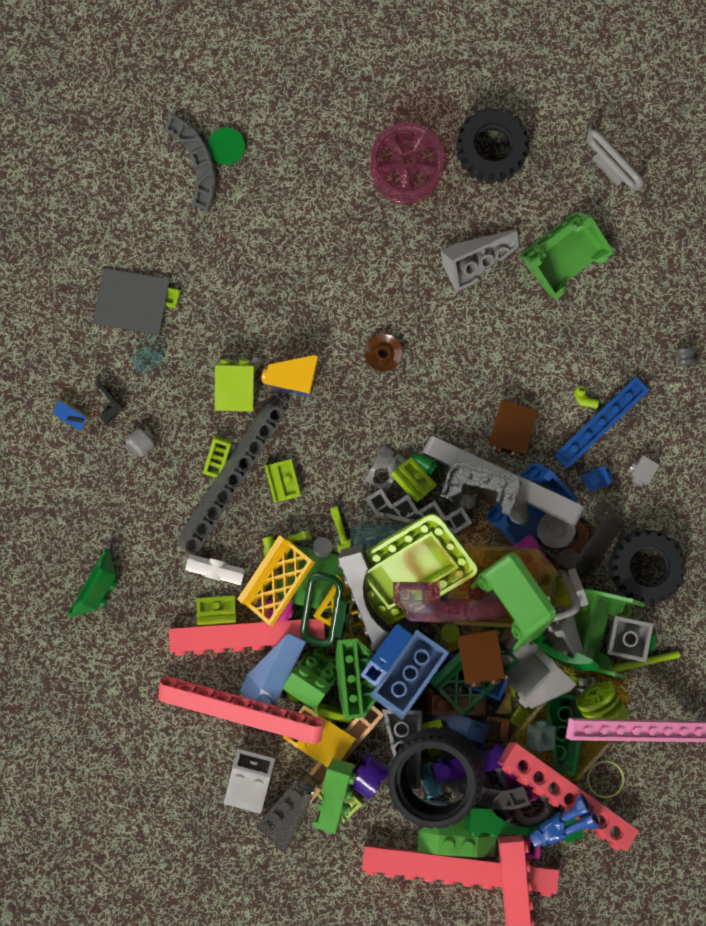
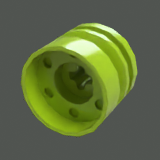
M600 682L588 687L578 696L576 701L582 715L586 717L585 719L628 718L629 713L622 700L619 699L613 684L610 682Z

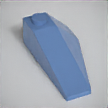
M288 633L247 674L240 692L248 699L276 706L283 691L282 688L288 680L306 640Z

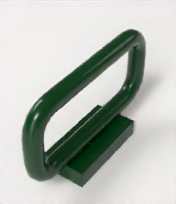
M315 572L307 580L300 633L304 640L311 644L328 647L335 642L336 637L341 638L348 632L353 601L351 595L346 594L343 596L344 586L338 577L324 572ZM318 579L333 583L336 587L329 637L327 639L312 636L308 632L314 585Z

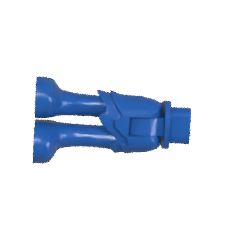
M580 794L575 798V805L571 809L563 813L561 811L557 814L555 813L528 835L533 845L537 848L541 845L547 846V844L562 841L570 834L586 828L597 829L600 827V822L593 811L590 812V805L586 797ZM586 814L583 818L579 819L578 821L565 826V823L567 821Z

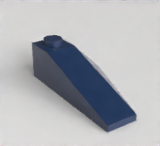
M417 699L413 707H423V700ZM423 713V723L439 719L444 728H450L452 731L464 734L477 749L483 747L490 727L489 724L468 716L430 715Z

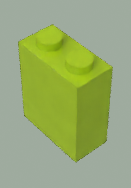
M220 359V362H216L215 411L253 412L255 363H251L248 359H241L239 362H231V359Z

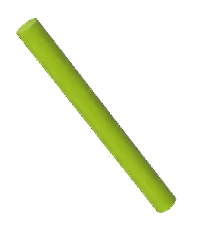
M676 650L647 657L646 662L633 660L611 665L610 671L620 672L680 658V653Z

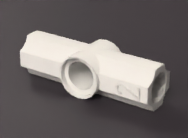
M189 554L185 568L189 572L202 574L207 578L218 581L224 580L238 585L242 584L245 569L192 554Z

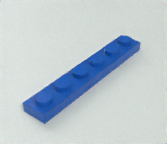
M635 377L575 434L554 457L567 470L631 409L649 389Z

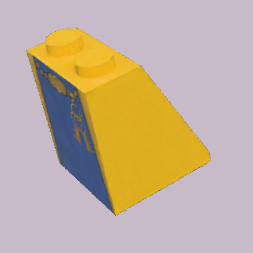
M312 355L269 364L268 368L263 370L262 383L268 389L310 398L318 365V356Z

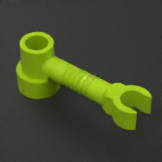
M338 506L330 508L341 542V544L337 545L340 554L341 549L358 544L356 538L347 539Z
M310 530L286 538L295 543L312 539ZM273 536L262 539L265 548L263 550L264 556L267 555L276 541Z

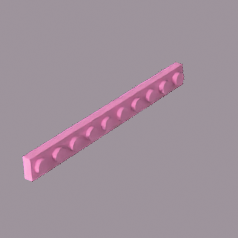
M569 718L566 738L569 740L706 742V721Z

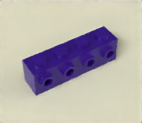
M502 743L492 745L491 750L476 749L480 752L483 759L485 772L502 768L497 761L507 746H502ZM455 756L451 760H446V757L434 760L435 764L430 766L434 785L467 777L464 767Z

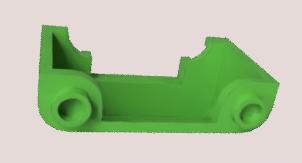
M576 212L522 252L520 258L550 297L555 299L565 293V283L592 262H606L614 252L593 218L587 214Z

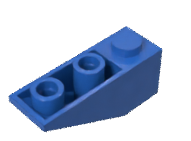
M397 623L360 676L374 686H377L413 634Z

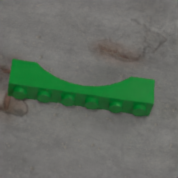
M474 806L465 817L464 830L470 832L472 836H482V833H489L490 837H501V834H506L508 836H527V839H530L528 834L535 831V828L539 827L542 823L534 825L511 824L499 818L488 808ZM576 818L569 820L565 823V826L570 825L578 820ZM583 830L570 834L564 841L575 843L576 839L583 840Z

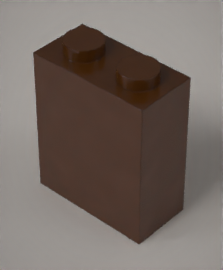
M501 400L488 442L491 450L500 453L503 450L509 451V455L521 458V455L525 456L539 410Z
M497 630L458 636L466 685L475 688L481 687L483 682L490 681V685L502 683V679H506Z

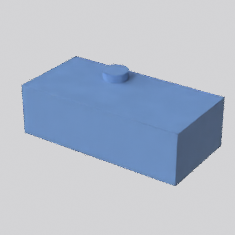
M416 630L374 689L371 697L403 720L445 661L449 652Z

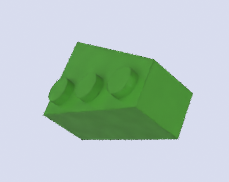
M335 758L330 762L321 791L323 793L322 801L318 804L317 808L320 812L314 821V828L335 834L344 815L348 816L351 807L348 801L351 800L354 789H351V785H354L357 776L354 773V764Z

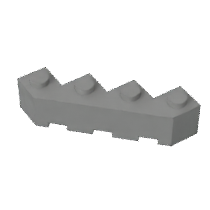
M383 488L365 498L374 514L381 517L413 523L428 514H437L453 533L459 532L472 523L462 506L445 516L436 500L420 510L409 494L392 504Z

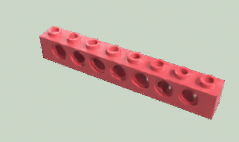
M508 743L497 761L502 766L501 769L509 775L513 773L518 777L516 779L518 782L525 786H531L535 794L540 797L544 795L549 799L547 801L549 804L556 808L558 806L564 810L563 812L571 809L575 805V798L583 794L589 802L590 812L593 811L596 816L599 815L600 827L593 830L594 835L603 841L606 839L610 842L609 846L616 851H628L639 830L517 743ZM522 760L524 767L520 771L518 768V764ZM536 772L539 773V779L537 781L534 780V774ZM553 782L554 790L550 792L549 786ZM567 794H569L570 800L568 803L565 802V796ZM586 814L576 817V819L579 820L583 818ZM614 826L615 834L612 836L611 829Z

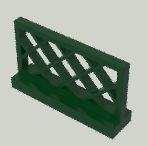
M485 626L479 633L490 630ZM500 641V647L505 651L501 652L502 656L509 655L513 659L508 666H504L506 676L520 660ZM459 652L430 683L465 717L497 684H489L486 687V683H490V681L483 682V691L480 694H472L473 688L469 685V694H459V683H465V680H459V673L463 670ZM448 684H456L455 694H447L443 689ZM459 697H469V705L464 710L459 707Z

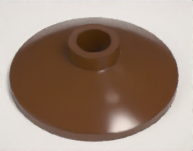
M389 334L373 336L367 342L364 350L368 365L380 372H387L396 368L402 359L403 353L400 342ZM380 351H386L387 355L385 357H381Z

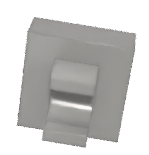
M593 677L580 678V687L573 688V695L579 696L584 690L595 684V679Z

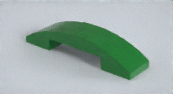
M542 634L539 638L533 640L543 652L561 665L583 671L598 670L600 667L593 659L579 652H576L574 658H571L551 648L553 643Z

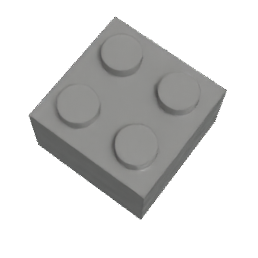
M612 616L605 654L646 662L654 624Z

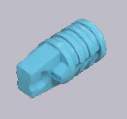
M433 762L422 764V781L424 782L427 799L444 794L441 784L434 785L430 769Z

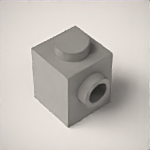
M643 455L639 458L638 462L634 461L630 466L629 471L631 473L629 477L632 478L634 484L640 487L642 485L647 486L660 465Z

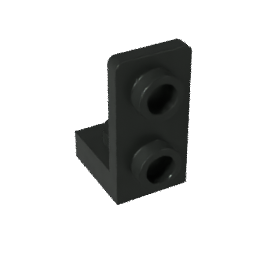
M96 380L94 381L95 385L114 404L112 407L107 406L101 412L102 416L100 419L108 425L124 410L121 407L123 403L116 395L112 397L108 393L111 389L103 381L99 383Z

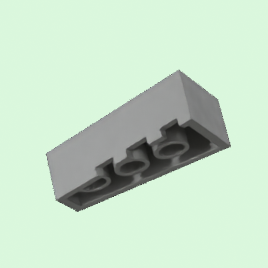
M386 707L382 709L393 756L396 755L408 738L420 730L423 731V707H411L403 720ZM422 750L410 756L407 762L406 775L411 789H420L422 785Z

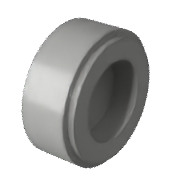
M324 537L316 539L313 544L314 554L322 558L329 556L332 552V542Z

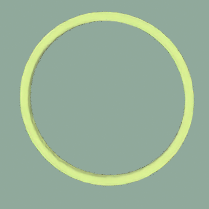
M600 761L590 768L587 775V783L590 790L598 797L611 798L621 791L624 785V774L621 768L614 762ZM600 763H611L622 774V785L613 795L601 796L595 793L590 786V772Z

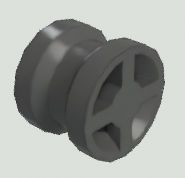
M695 348L676 350L679 356L678 366L697 364V359L694 358Z

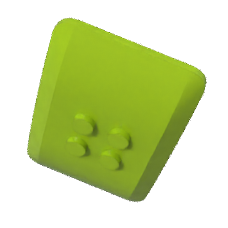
M428 514L366 551L370 560L365 575L367 596L375 611L389 624H394L474 577L477 573L476 562L444 520L437 514Z

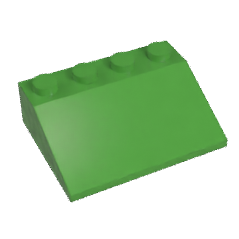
M295 545L313 559L315 564L290 601H293V604L304 605L307 580L312 573L324 572L334 576L338 575L344 579L343 569H340L337 563L339 555L331 553L329 556L322 558L316 556L311 548ZM293 549L288 554L287 560L294 558ZM305 559L299 561V570L303 569L307 564ZM294 562L288 564V573L295 571ZM295 575L288 577L289 586L295 582ZM279 579L277 589L284 587L283 579ZM320 579L315 581L311 608L318 609L334 585L333 583ZM284 592L278 593V600H283ZM331 607L324 609V611L332 613Z

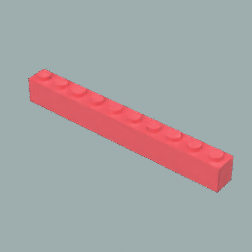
M364 845L362 870L365 871V874L377 875V872L385 873L387 877L404 875V878L409 880H416V877L424 878L423 881L435 882V879L443 880L444 884L454 885L455 882H462V885L467 887H474V884L482 885L484 889H493L495 886L501 887L502 890L500 861L435 855L416 850ZM529 864L530 872L526 873L527 879L531 881V891H528V894H532V891L540 892V895L551 897L552 894H557L560 870L555 867Z

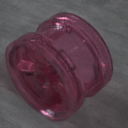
M402 122L385 129L375 140L371 151L370 174L377 191L387 200L403 205L415 204L428 198L435 191L441 179L444 165L442 145L430 129L417 123ZM407 140L414 142L412 144V147H403L401 141ZM387 147L395 153L393 160L378 161L381 153ZM427 149L432 155L434 162L421 161L420 153ZM410 159V163L405 165L404 160ZM395 170L402 174L399 187L391 184L384 177ZM419 171L429 178L424 184L414 187L412 174Z

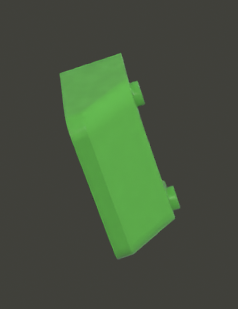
M514 552L503 556L480 573L470 586L472 590L479 586L487 592L494 590L514 619L512 634L519 640L513 647L514 651L539 638L556 618L555 608L521 559Z
M584 589L589 605L583 607L580 605L579 611L574 615L584 655L593 659L600 666L598 670L593 671L627 679V675L610 671L612 665L611 658L607 654L600 653L609 615L620 616L625 610L626 603L644 607L645 603L618 595Z

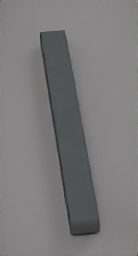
M267 403L260 409L178 538V545L190 554L198 552L283 420L284 412L280 407ZM274 410L273 416L270 417L271 412ZM264 426V430L260 433L261 427ZM254 442L253 447L250 449V444ZM243 458V463L239 465L240 460ZM233 475L232 480L229 481V477ZM223 491L221 497L218 498L219 493ZM202 523L201 528L197 530L198 525ZM191 540V544L187 546L188 541Z

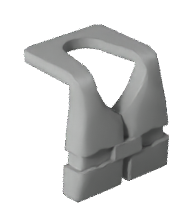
M382 446L365 480L378 489L383 488L387 492L395 480L391 473L407 461V459L399 454H395L388 447ZM381 468H387L389 473V479L384 484H379L374 479L376 470Z

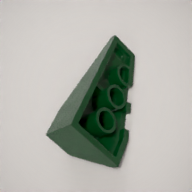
M563 694L547 702L546 716L555 771L561 774L576 776L582 740H569L566 738L569 718L585 719L586 717L582 715L581 710H579L576 704L578 696Z

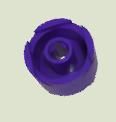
M368 752L362 760L364 763L359 762L354 769L357 776L354 785H351V787L362 796L370 799L378 790L380 783L387 777L389 766Z

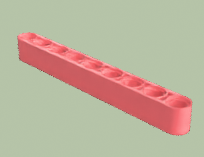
M172 677L160 679L158 699L164 703L308 743H320L322 740L324 722L320 718Z

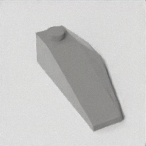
M514 229L456 243L441 250L443 267L454 289L458 292L473 285L478 281L477 276L484 270L488 273L492 269L490 266L496 260L502 261L519 247L517 230Z

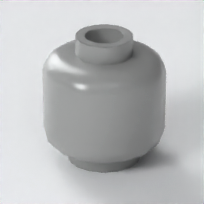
M136 429L126 439L125 448L132 456L143 457L154 447L152 440L154 437L148 430Z

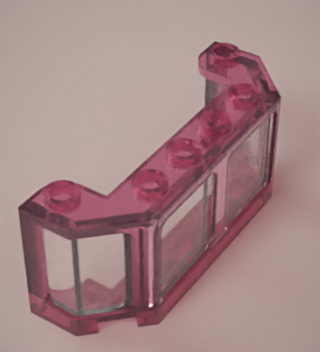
M393 582L394 603L407 614L405 617L409 621L454 622L501 619L507 611L494 590L487 592L481 589L480 586L473 590L468 589L469 599L440 600V588L435 582Z

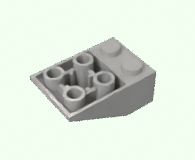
M238 747L224 804L261 814L276 757Z

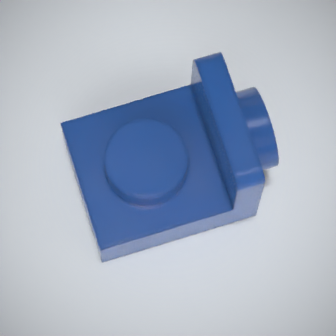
M605 466L581 475L588 493L611 484V479H613L610 470L606 469Z

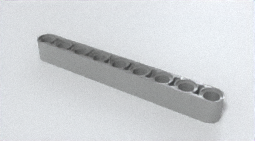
M434 436L429 437L422 451V454L426 457L432 458L451 469L571 525L576 526L584 510L583 506Z

